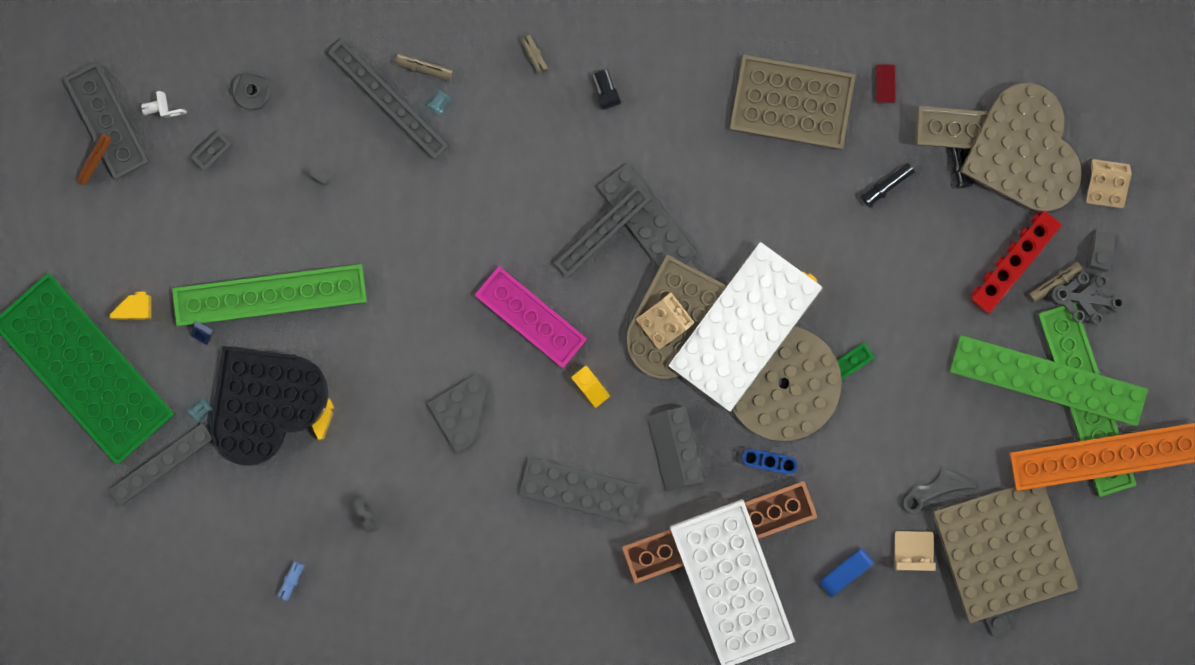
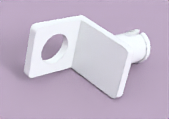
M161 91L156 92L157 101L141 105L142 108H145L142 110L144 115L160 112L161 117L172 118L187 114V111L183 109L168 111L166 95Z

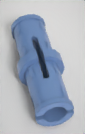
M293 561L288 575L283 578L285 581L277 594L278 597L289 600L294 587L299 583L297 580L305 565Z

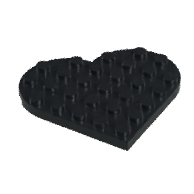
M222 346L211 419L212 440L221 455L232 463L244 466L258 465L272 458L282 446L286 432L303 431L315 424L322 416L328 402V385L324 374L315 363L300 356Z

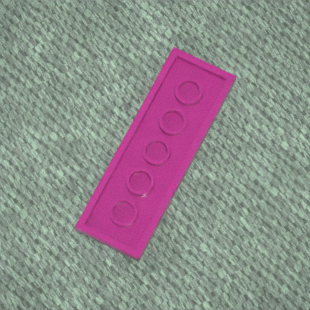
M500 266L475 294L480 301L561 368L568 364L587 341L585 336Z

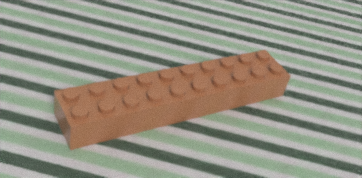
M805 481L745 502L758 539L818 518ZM671 529L622 547L635 584L684 566Z

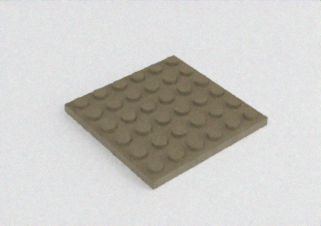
M1014 486L933 512L968 623L1078 589L1045 487L1016 491Z

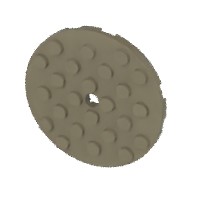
M793 327L732 409L734 414L749 430L771 440L791 441L814 433L832 416L841 394V373L833 352L823 340L812 332L799 327ZM781 378H787L789 381V385L785 389L780 388L778 385Z

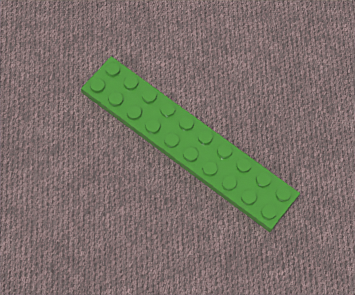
M362 264L172 288L177 327L194 325L196 321L203 324L367 303Z
M1065 306L1039 313L1038 317L1053 362L1100 375L1082 321L1074 322L1072 315ZM1079 313L1076 314L1078 320L1081 319ZM1069 407L1080 441L1120 435L1114 419ZM1133 472L1093 479L1099 497L1137 485Z
M960 335L950 370L954 374L1134 426H1138L1148 393L1147 388Z

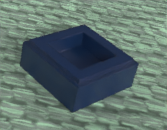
M196 321L193 325L191 337L208 345L211 341L213 330Z

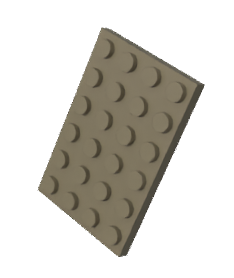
M743 55L730 130L843 150L856 74Z

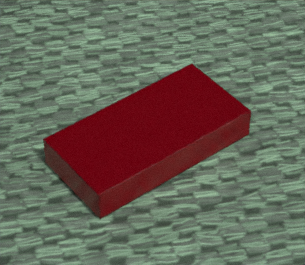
M876 64V103H895L896 65Z

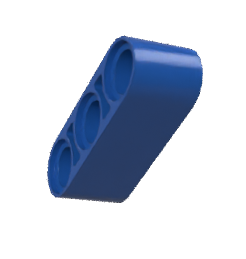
M754 449L746 450L742 455L743 464L751 468L785 475L793 474L798 468L797 461L788 456ZM747 453H753L756 456L754 463L750 464L746 461L745 456ZM766 457H772L775 460L773 467L765 465L764 460ZM789 460L794 464L792 471L784 469L783 464L785 461Z
M861 548L821 579L819 583L827 594L832 597L871 567L874 561Z

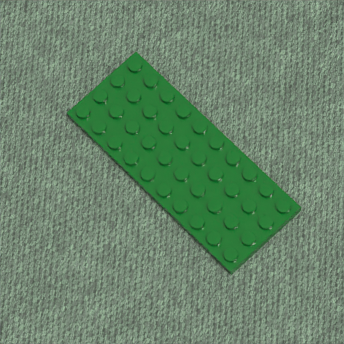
M49 272L0 315V334L117 466L175 415L170 407Z

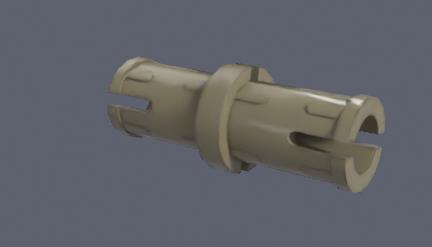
M528 35L526 38L529 44L525 38H522L520 42L528 54L527 58L532 61L537 73L541 74L543 71L540 65L544 71L549 68L541 56V50L537 49L532 36Z

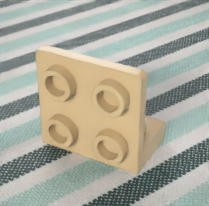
M1092 159L1090 165L1092 175L1086 202L1124 208L1132 175L1130 164Z
M672 292L636 319L658 349L664 347L694 324V321Z
M896 531L894 570L936 571V563H934V533Z

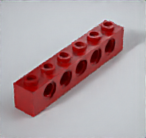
M1045 210L1041 214L1039 212L1035 214L1031 219L1033 224L1030 228L1025 227L1018 235L1021 237L1017 243L1012 242L1007 248L1009 253L1006 257L1003 258L1001 256L994 264L997 268L993 272L989 271L982 279L984 281L981 287L976 286L970 295L973 297L969 301L985 314L991 313L1062 226L1060 222ZM1036 227L1043 230L1042 237H1037L1034 234ZM1023 242H1028L1031 245L1029 252L1022 249ZM1011 257H1016L1019 260L1018 266L1015 267L1010 264ZM998 272L1006 273V281L998 279ZM987 286L994 288V296L986 294L985 289Z

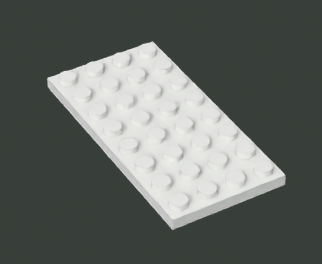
M760 242L668 366L731 412L823 287Z
M743 499L670 526L721 665H735L795 642Z

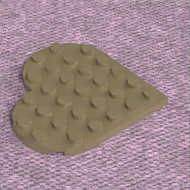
M1032 83L1017 84L1001 92L994 100L960 173L1034 211H1052L1066 205L1075 196L1080 186L1081 165L1073 148L1061 139L1065 122L1064 113L1057 98L1046 88Z
M666 254L627 332V348L635 365L647 375L655 378L670 379L680 376L679 373L668 365L727 286ZM672 292L694 321V324L664 347L658 349L636 319Z

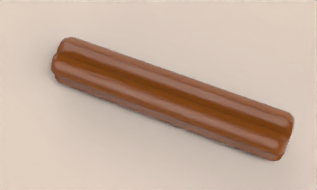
M106 134L101 135L80 171L77 182L82 185L87 184L112 141L111 137Z

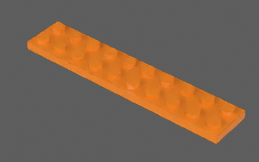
M1195 423L1009 453L1015 490H1027L1194 463Z

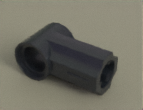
M608 69L592 74L599 93L598 97L602 109L605 110L620 105L621 101L617 89L613 86Z

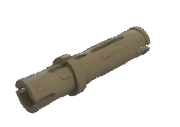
M400 53L395 65L411 69L412 72L418 71L451 81L453 69L444 68L421 61L418 57L412 58Z
M1075 262V264L1064 271H1059L1058 275L1030 292L1029 296L1036 304L1042 298L1052 293L1055 287L1069 284L1070 280L1084 271L1080 264Z

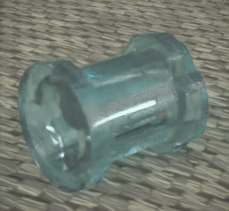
M438 89L436 96L427 106L441 115L443 113L442 109L451 100V97Z
M203 397L200 398V402L192 409H188V412L197 422H200L206 413L213 411V408Z

